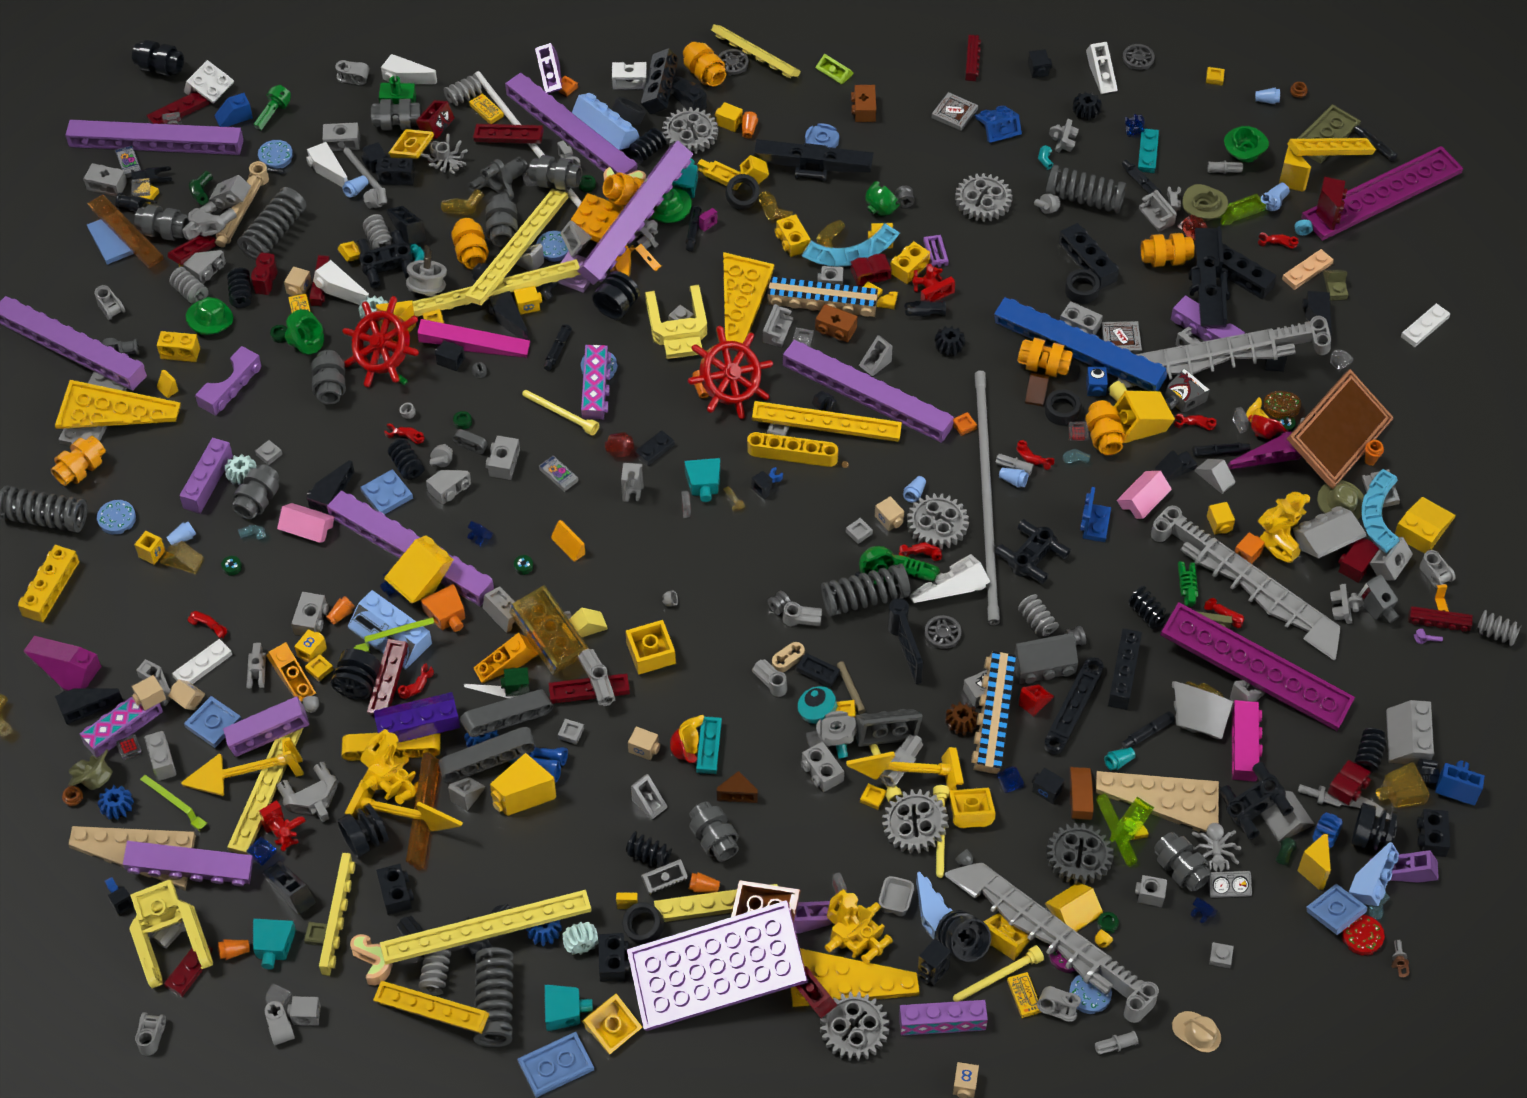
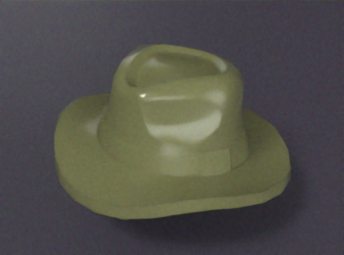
M1195 184L1185 191L1182 205L1184 210L1197 220L1209 221L1225 213L1228 207V199L1219 190L1206 185Z
M1341 480L1333 489L1324 484L1318 491L1317 502L1324 514L1330 512L1334 507L1341 506L1352 511L1358 520L1362 516L1364 495L1352 483Z
M108 749L98 757L92 755L90 761L80 760L69 769V774L72 778L67 786L71 787L81 783L89 790H95L103 786L113 772L104 760L108 754Z

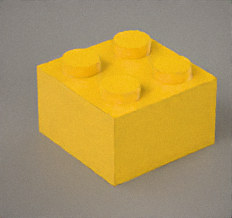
M663 620L626 630V643L638 675L676 664L675 650Z

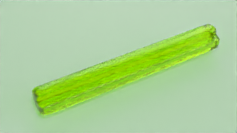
M1099 795L1096 801L1128 866L1135 865L1138 859L1108 795Z

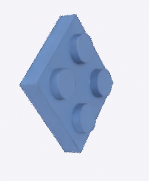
M393 469L360 487L361 492L375 510L382 512L384 515L413 499L412 493Z
M210 696L184 723V726L215 748L225 738L223 728L242 719L240 715Z
M1338 884L1332 886L1306 907L1307 913L1336 935L1367 912L1366 905Z

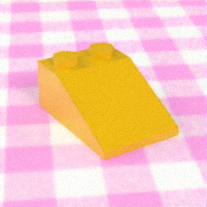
M1421 497L1400 520L1395 535L1403 537L1408 545L1425 554L1427 551L1432 550L1456 515Z

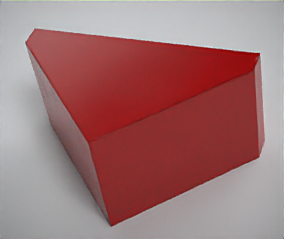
M1040 685L1023 687L1020 692L1019 706L1034 717L1054 696Z

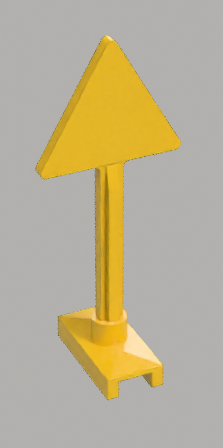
M288 737L282 739L283 753L278 754L277 757L223 769V757L221 754H218L183 780L181 784L183 787L223 796L225 778L278 765H289L294 775L298 777L304 775L303 770L298 764L303 762V759L291 738Z
M953 747L947 749L941 757L942 763L938 765L891 762L895 757L894 752L846 761L848 767L874 780H877L884 770L935 773L945 776L949 790H957L956 785L964 783L957 748Z
M362 779L345 811V815L351 814L357 820L356 810L360 808L365 813L363 806L369 803L375 811L413 819H422L431 831L457 828L463 824V822L421 802H417L418 810L377 802L372 799L375 791L370 787L366 790L362 789Z

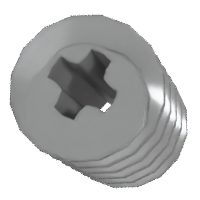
M476 74L468 76L466 79H461L460 82H455V85L451 84L449 88L444 87L443 89L448 102H453L455 106H458L457 100L464 103L463 97L470 100V94L473 98L476 97L475 92L479 95L482 94L481 83Z
M374 214L365 219L363 229L372 249L393 245L392 237L381 215Z
M178 267L171 274L170 285L191 304L208 296V288L204 287L185 267Z
M1034 594L1026 597L1020 603L1018 610L1023 614L1027 623L1031 625L1037 637H1045L1053 633L1059 627V624L1054 622L1055 618L1050 616V611L1046 610L1047 607L1045 605H1041L1042 600L1037 599V595Z
M1484 610L1477 628H1479L1480 635L1486 630L1488 638L1492 634H1494V640L1501 636L1502 643L1509 639V646H1512L1515 643L1521 626L1517 628L1516 621L1509 625L1510 620L1508 618L1502 622V616L1495 620L1494 613L1487 617V610Z
M445 949L424 955L425 958L421 969L422 974L420 975L418 985L422 992L429 995L443 994V991L439 988L446 987L444 980L447 979V975L445 973L449 971L446 965L450 964V959L447 957L451 956V951Z

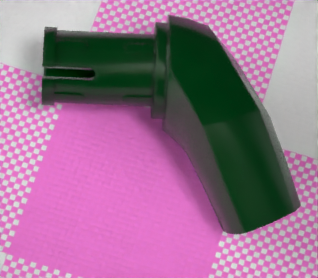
M204 171L197 179H192L189 183L192 197L201 205L209 202L208 196L204 192V186L213 179V176L208 171Z

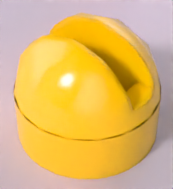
M1102 929L1095 936V943L1100 948L1108 947L1113 941V938Z

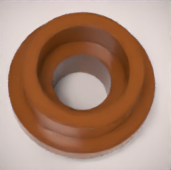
M1295 82L1290 88V93L1298 98L1306 96L1308 91L1306 84L1303 82Z
M75 786L67 787L62 794L63 802L68 806L79 804L83 799L81 789Z

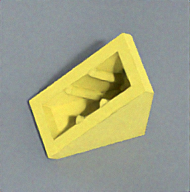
M581 607L569 619L581 638L608 629L600 611ZM565 622L564 626L570 641L579 639L569 623Z

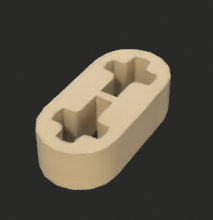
M799 642L789 644L773 656L772 666L779 672L787 671L801 661L805 655L804 646ZM777 661H780V662H783V661H784V664H783V665H782L781 663L777 664Z

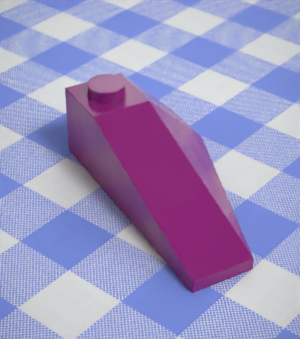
M1285 432L1282 436L1230 461L1227 466L1229 469L1299 460L1302 456L1287 440L1292 432Z
M34 636L24 649V653L65 691L74 688H86L101 668L97 654L78 646Z

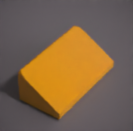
M559 520L551 538L573 561H577L585 555L584 542L563 521Z

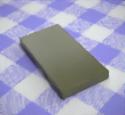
M1332 104L1297 139L1347 138L1354 131L1355 126L1360 125L1361 121ZM1329 155L1308 157L1321 164Z

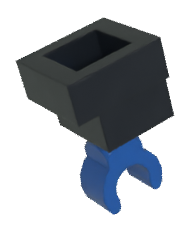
M776 467L771 469L769 475L761 471L752 477L751 489L763 499L769 496L772 483L780 482L783 479V473L775 475Z
M112 877L104 881L111 893L108 895L109 900L118 915L134 906L131 896L124 886L118 888Z

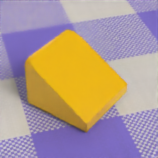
M162 370L157 389L166 398H169L178 392L176 380L166 370Z

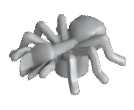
M447 134L446 142L433 141L430 143L431 156L424 153L421 156L428 158L431 162L429 166H433L435 169H438L444 161L443 167L440 168V171L443 173L446 172L447 163H450V172L455 174L454 171L459 170L458 166H466L465 162L458 160H462L468 150H463L460 156H453L458 153L462 141L459 140L455 150L450 152V135Z
M1211 823L1207 827L1206 835L1204 833L1192 832L1193 836L1197 838L1202 837L1207 841V844H1199L1193 847L1192 852L1206 848L1208 852L1202 855L1204 858L1214 855L1208 864L1210 871L1211 863L1215 872H1217V868L1222 872L1225 866L1224 863H1226V869L1229 870V862L1221 854L1228 855L1235 864H1239L1234 854L1223 850V848L1233 847L1236 850H1241V846H1237L1235 843L1225 844V841L1236 834V831L1228 832L1223 837L1224 828L1218 823Z

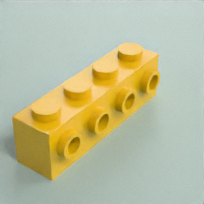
M54 545L53 549L48 552L44 564L39 567L36 577L28 585L27 592L19 600L18 607L23 617L44 622L80 562L76 551Z

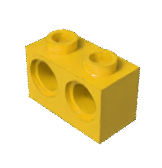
M795 214L776 221L775 235L778 239H781L784 251H787L790 257L802 254L810 243V238L797 215Z
M913 241L903 249L900 255L892 259L890 263L891 274L908 284L914 277V270H918L919 274L930 263V251Z
M161 331L157 342V349L160 359L196 362L200 345L197 334Z

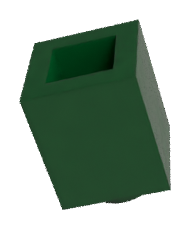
M528 667L504 669V677H500L501 689H505L506 696H519L529 693Z

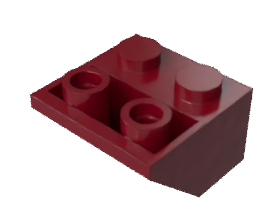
M1324 177L1316 214L1330 230H1334L1336 223H1340L1342 214L1339 212H1343L1345 204L1342 199H1345L1347 189L1344 188L1346 181Z

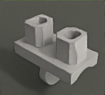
M1067 119L1065 126L1056 125L1049 130V135L1053 140H1057L1055 151L1058 153L1062 149L1071 152L1075 146V141L1073 140L1076 138L1079 129L1071 126L1072 120Z
M645 220V226L639 232L636 231L634 233L635 239L642 234L643 236L637 243L639 245L642 244L646 249L651 245L656 248L659 244L654 240L652 233L654 235L658 233V223L655 220Z
M1341 584L1340 590L1330 592L1333 605L1342 603V606L1332 608L1334 620L1345 619L1346 623L1350 624L1352 623L1351 608H1353V612H1358L1359 608L1363 606L1364 601L1362 597L1357 596V593H1352L1349 598L1346 584Z

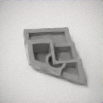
M1176 681L1172 682L1176 699L1174 701L1176 726L1193 733L1202 732L1216 739H1222L1233 701Z

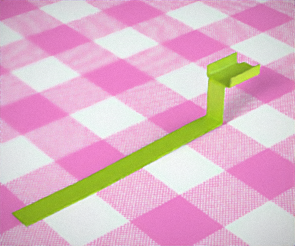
M429 618L365 636V643L356 645L354 649L369 653V641L434 624V619Z
M147 775L140 778L141 781L184 811L191 821V826L198 831L207 824L200 817H196L192 808Z

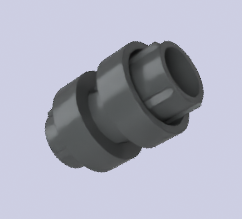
M381 99L380 103L371 105L372 125L381 127L382 131L393 130L394 125H400L401 130H412L413 126H418L416 120L422 114L421 104L412 103L411 99H400L399 104H393L392 99Z
M542 155L540 158L532 159L530 163L529 179L532 182H537L539 187L551 188L554 183L556 189L569 191L570 188H576L580 185L582 168L579 164H574L572 159L560 158L557 163L555 157Z
M500 195L492 198L485 208L486 235L495 246L505 247L518 231L517 207L511 202L510 198Z
M152 204L138 208L134 219L135 228L138 231H142L144 236L156 238L161 234L162 239L171 241L183 238L182 229L189 223L188 216L182 214L179 209L168 207L163 211L161 206Z
M324 350L318 353L311 364L313 377L312 392L321 403L334 404L340 400V397L346 391L344 377L345 362L337 352Z
M260 465L257 468L250 469L243 479L244 484L239 485L233 494V510L245 519H252L256 515H261L269 504L268 499H272L279 489V474L268 465Z
M706 801L696 805L690 811L689 816L692 820L689 827L697 839H702L700 844L709 857L716 856L718 861H726L738 852L739 847L736 842L739 835L732 824L727 823V816L721 807L712 806L710 802Z
M1170 832L1156 843L1154 849L1158 855L1157 862L1166 871L1174 870L1172 878L1180 887H1187L1190 891H1197L1211 878V871L1207 868L1209 862L1199 852L1191 853L1193 845L1185 836L1179 837L1176 833Z

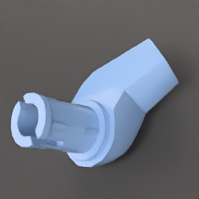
M1282 182L1269 190L1268 193H1264L1266 197L1262 195L1261 202L1265 204V208L1269 211L1280 209L1283 199L1290 193L1289 187Z

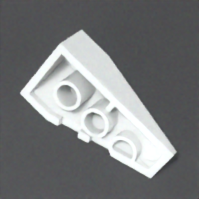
M970 554L951 565L949 572L938 574L935 582L925 583L912 592L909 598L914 603L973 592L975 590L979 591L984 589L990 580L980 561Z

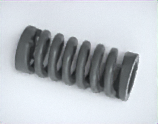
M1053 165L1047 183L1046 194L1058 196L1060 193L1061 199L1065 200L1069 196L1071 202L1076 201L1078 198L1079 204H1084L1087 200V205L1090 207L1096 203L1098 209H1102L1105 205L1106 211L1114 209L1116 214L1119 213L1127 183L1118 182V185H1115V192L1111 199L1114 180L1110 179L1102 197L1104 177H1100L1093 194L1096 176L1092 174L1084 192L1087 174L1082 172L1075 190L1078 172L1077 170L1072 171L1071 178L1066 187L1069 169L1065 167L1056 187L1057 175H1060L1061 170L1058 165Z
M281 188L279 193L275 195V198L270 201L269 205L264 208V211L248 227V230L244 231L237 240L241 251L253 260H256L261 252L268 253L271 251L273 245L278 243V239H281L284 233L289 230V226L294 224V220L299 218V214L306 210L307 205L303 197L291 188ZM286 198L295 202L298 207H295L291 202L286 200ZM278 212H280L283 216H285V217L287 218V220L284 219L281 215H279ZM272 218L276 219L282 226L278 225ZM268 225H270L272 228H274V229L276 230V232H274L272 229H270V228L268 227ZM262 231L267 233L271 237V239L268 238ZM256 237L261 239L266 245L261 243ZM251 243H252L253 245H255V246L258 248V250H256V249L251 245Z
M8 485L4 486L0 491V519L19 520L22 523L29 522L32 525L39 524L43 527L48 525L50 528L58 527L61 530L68 529L77 533L82 530L87 517V503L85 499L81 498L76 501V498L70 497L67 500L64 495H60L57 498L56 494L51 493L48 496L46 492H40L38 495L35 490L28 492L27 489L22 488L19 491L17 487ZM4 495L7 496L6 511H3L2 507ZM80 507V513L76 521V513L78 508Z
M901 563L890 566L888 570L885 568H880L878 572L872 570L868 575L860 573L858 577L852 575L849 579L840 578L839 582L836 580H831L829 584L828 582H823L821 584L822 597L828 615L835 616L841 614L840 608L837 609L834 595L836 592L842 612H848L844 586L848 592L852 610L858 609L854 584L857 587L860 603L863 608L868 607L864 582L868 587L872 605H877L878 599L874 588V579L878 585L882 603H887L888 601L884 577L888 583V590L892 600L898 598L896 588H899L900 599L910 597V583L905 567ZM893 575H895L898 580V584L896 586L893 581Z
M485 948L478 951L475 956V973L477 976L475 977L476 998L474 1004L477 1009L489 1013L482 1034L474 1032V1042L481 1046L501 1047L512 1042L513 1027L509 1023L512 1021L513 1016L509 1012L513 1009V1005L510 1003L513 999V994L510 992L513 989V984L510 981L513 979V973L510 970L513 968L512 960L514 955L510 950L504 948ZM502 954L507 958H492V955ZM484 1035L504 1036L506 1038L499 1040L498 1037H495L494 1040L486 1038Z

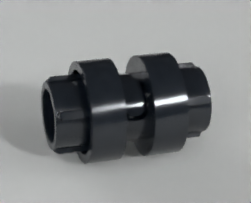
M145 40L143 43L135 44L132 50V61L141 70L148 72L156 70L158 74L171 76L182 71L184 55L175 46L167 44L160 46L158 42Z

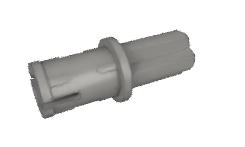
M1226 160L1224 162L1208 161V173L1220 172L1226 174V172L1243 171V163L1226 162Z
M998 454L996 458V464L1011 469L1025 470L1029 476L1032 473L1034 464L1018 460V457L1012 458Z
M1135 1031L1120 1036L1113 1035L1112 1038L1096 1042L1095 1050L1099 1055L1115 1050L1119 1052L1121 1048L1137 1045L1138 1038Z

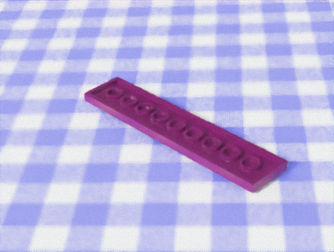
M1440 146L1347 191L1346 198L1342 199L1345 202L1343 212H1339L1342 214L1339 224L1336 223L1334 230H1330L1316 214L1317 206L1303 212L1301 218L1312 222L1313 231L1323 241L1461 174L1463 167Z
M1179 602L1160 636L1336 731L1339 729L1355 699L1349 693Z

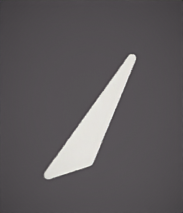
M464 685L466 688L505 698L516 697L506 696L505 689H501V686Z

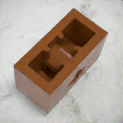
M855 85L854 92H851V102H854V105H852V115H855V122H876L875 85Z
M824 304L815 319V330L821 334H826L848 343L857 328L858 316Z

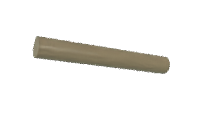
M844 662L837 663L852 700L855 701L858 714L864 713L866 710Z

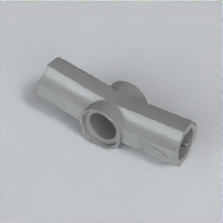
M586 649L578 655V660L590 678L598 704L603 706L611 705L615 701V696L608 678L607 668L602 665L593 649Z
M909 735L901 747L896 750L895 757L891 762L914 763L916 755L923 746L922 739L917 735ZM884 770L880 778L886 786L894 787L906 772Z

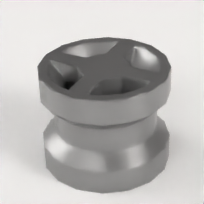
M901 186L896 189L897 204L900 203V207L907 208L914 204L913 190L910 186Z
M780 590L776 593L775 597H770L767 602L771 610L775 614L780 615L783 612L784 606L791 602L785 592Z
M1077 626L1074 630H1065L1064 634L1074 633L1076 645L1080 644L1082 646L1086 644V635L1081 626Z

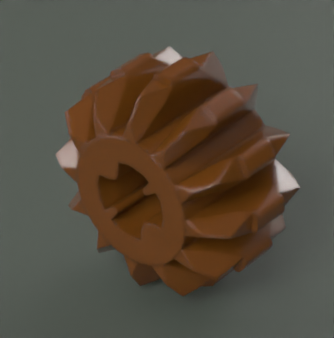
M959 701L957 706L952 704L950 709H947L945 723L948 725L949 731L955 730L956 735L962 732L965 736L967 731L972 733L974 728H977L978 712H976L975 706L969 707L968 702L962 705Z

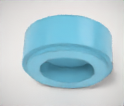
M1300 220L1294 225L1295 232L1298 235H1308L1313 231L1310 220Z

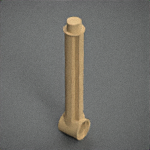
M256 161L249 166L250 174L246 182L251 185V188L243 202L231 208L235 211L237 218L227 223L225 228L216 234L217 239L215 243L219 247H225L226 244L231 242L232 236L258 189L269 181L267 167L264 162Z

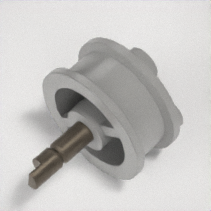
M427 245L424 250V260L408 264L407 273L409 277L406 280V286L410 292H417L432 297L445 289L446 283L443 278L446 276L447 269L444 265L431 261L432 251Z

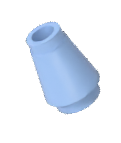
M1275 87L1256 91L1255 99L1259 102L1276 105V103H1280V89Z
M362 175L346 181L342 189L347 197H356L369 182Z
M1002 467L999 478L1018 488L1020 486L1025 487L1028 481V473L1021 469Z
M917 476L904 488L903 496L905 500L914 503L921 498L926 484L925 478Z
M186 522L181 523L166 538L173 547L193 539L196 532L190 523Z

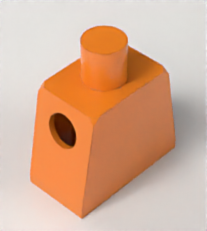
M454 584L421 600L423 612L429 618H433L434 623L441 630L451 627L454 632H458L463 628L464 625L461 621L466 618L465 611Z

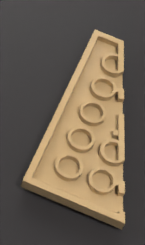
M1101 771L1096 773L1097 794L1116 801L1127 802L1137 809L1139 807L1150 811V814L1179 825L1181 823L1193 827L1192 830L1198 832L1200 830L1206 832L1207 827L1211 823H1218L1219 781Z
M72 826L68 845L73 850L90 856H97L106 862H113L124 868L123 860L127 841L194 848L196 835L195 832ZM140 872L141 875L149 878L153 877L162 882L172 880L175 886L186 891L188 877L173 879L165 874L155 877L148 875L147 872Z

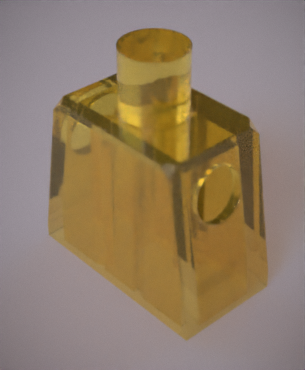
M1414 762L1388 773L1382 783L1383 787L1376 789L1378 799L1381 801L1389 798L1395 808L1424 805L1430 795Z

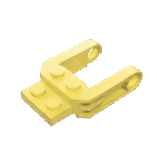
M699 285L690 286L695 318L671 320L664 323L660 321L655 291L645 292L653 341L659 345H664L667 359L698 355L691 348L694 344L702 348L701 340L707 335V320Z
M167 880L130 894L137 915L129 929L147 982L151 988L163 985V978L148 937L150 932L154 933L183 921L193 951H196L202 966L201 969L213 965L195 907L178 899L172 880Z

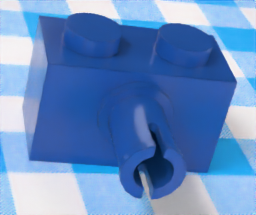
M1463 760L1458 761L1456 766L1445 763L1438 777L1435 793L1475 806L1483 790L1485 775L1469 771V764L1465 762L1463 767Z

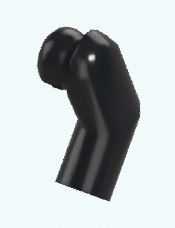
M558 281L541 286V297L543 296L545 301L553 297L550 291L558 285Z

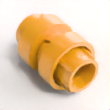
M691 42L684 48V65L703 85L718 86L726 78L725 63L718 55L714 54L707 44Z
M621 172L615 175L612 174L603 183V194L611 203L626 206L645 180L637 177L633 178Z
M471 218L458 220L451 232L457 260L465 265L466 268L473 269L478 263H485L489 254L482 226Z
M1172 233L1169 239H1165L1163 234L1151 235L1150 239H1145L1141 242L1142 261L1144 263H1151L1152 267L1165 266L1166 261H1170L1172 266L1184 265L1185 261L1194 258V241L1191 237H1184L1183 233Z
M1034 337L1033 341L1023 340L1017 361L1020 364L1026 365V370L1037 372L1038 367L1046 369L1045 375L1056 377L1057 374H1068L1073 353L1072 351L1064 350L1065 345L1053 343L1051 348L1044 346L1045 340Z
M1105 400L1092 403L1088 408L1089 412L1085 420L1088 430L1091 432L1090 436L1093 446L1104 455H1114L1122 450V443L1126 439L1123 425L1120 423L1121 419L1118 410Z
M90 436L86 440L78 438L70 445V453L64 450L54 458L56 465L51 468V473L63 486L68 485L70 482L78 484L87 476L86 469L94 471L102 464L101 456L106 453V450L94 436Z

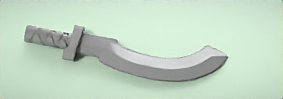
M1299 785L1298 792L1318 798V804L1322 805L1325 802L1337 807L1347 805L1329 795L1325 791L1324 786L1320 785L1317 790ZM1361 796L1357 802L1353 801L1350 805H1347L1360 808L1362 803L1376 806V816L1380 817L1383 811L1381 806Z

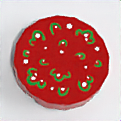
M1362 915L1342 931L1344 944L1346 943L1349 950L1359 955L1373 954L1381 948L1385 938L1384 929L1381 924L1368 915Z

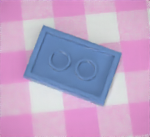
M120 212L87 224V228L106 264L140 252L139 246Z
M576 1032L517 1059L535 1098L594 1071V1066Z

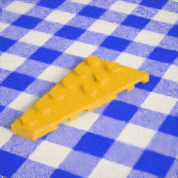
M723 252L725 336L727 341L743 343L747 334L750 333L773 274L774 264Z
M70 380L55 423V429L176 422L181 403Z
M800 948L804 967L807 966L829 995L839 1001L841 1000L842 993L848 998L849 992H852L853 997H856L857 993L860 992L861 998L869 994V1000L875 998L888 999L919 996L916 972L872 963L865 964L863 961ZM795 986L791 987L792 1006H809L810 1004Z

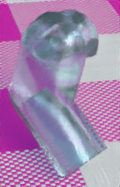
M1077 449L1067 451L1063 455V460L1066 463L1082 461L1088 464L1091 455Z
M250 525L238 529L240 538L253 534L256 535L258 540L266 537L265 528L262 526Z
M1386 892L1379 906L1369 905V914L1376 920L1382 918L1383 905L1390 899Z

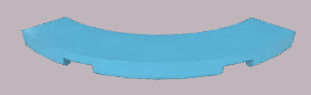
M884 223L868 240L846 248L826 247L811 240L802 257L822 265L834 267L851 266V261L856 258H868L887 249L900 232Z
M1382 469L1372 480L1367 494L1364 495L1362 520L1372 542L1379 549L1387 553L1400 540L1383 522L1382 507L1386 495L1398 479L1397 476Z

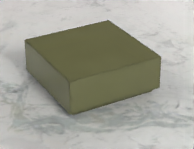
M309 922L304 940L305 944L323 946L327 924Z

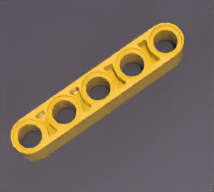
M759 432L751 433L747 438L748 453L754 457L826 467L835 466L838 462V447L832 442Z
M378 733L348 734L343 736L341 757L348 761L361 760L360 758L369 741ZM437 733L397 743L398 747L394 755L398 758L404 755L408 756V758L438 756L440 754L441 734Z

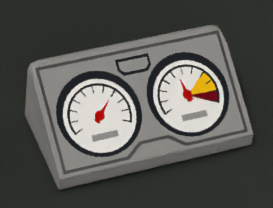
M1211 872V878L1208 881L1210 898L1252 896L1251 872Z

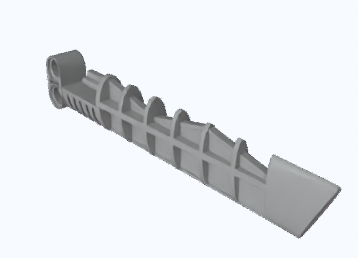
M1315 316L1311 321L1304 322L1303 325L1298 323V326H1294L1292 324L1291 327L1284 326L1282 329L1280 327H1277L1276 330L1271 328L1136 355H1142L1149 361L1162 364L1166 368L1170 380L1172 375H1178L1184 368L1193 375L1208 368H1211L1212 372L1215 365L1231 360L1232 368L1235 367L1234 359H1252L1253 364L1257 363L1256 359L1278 360V357L1296 354L1295 344L1311 341L1315 352L1319 355H1325L1331 349V336L1326 319L1322 316ZM1118 378V381L1124 383L1126 388L1136 386L1130 382Z
M1168 506L1155 519L1151 530L1153 540L1163 542L1173 534L1184 542L1180 551L1195 560L1194 563L1197 566L1201 565L1214 571L1213 577L1221 574L1234 580L1230 587L1232 590L1240 584L1251 596L1248 601L1252 602L1255 600L1268 615L1287 622L1285 627L1288 628L1290 625H1294L1307 631L1308 633L1303 638L1305 641L1332 660L1336 659L1340 626L1276 582L1216 538H1211L1209 533L1205 534L1204 530H1199V526H1193V522L1187 521L1179 507Z
M976 863L945 872L944 875L972 897L976 898L983 893L993 904L990 910L992 912L998 910L1009 922V925L1028 933L1030 941L1036 937L1050 944L1046 951L1047 954L1050 955L1058 950L1068 961L1065 967L1067 969L1073 967L1086 984L1091 983L1104 994H1108L1113 987L1125 996L1127 1001L1124 1017L1128 1021L1133 1023L1139 1022L1155 1006L1159 993L1158 986L1155 983L1137 980V976H1132L1131 971H1125L1124 966H1118L1119 963L1117 961L1113 962L1112 957L1104 953L984 863Z

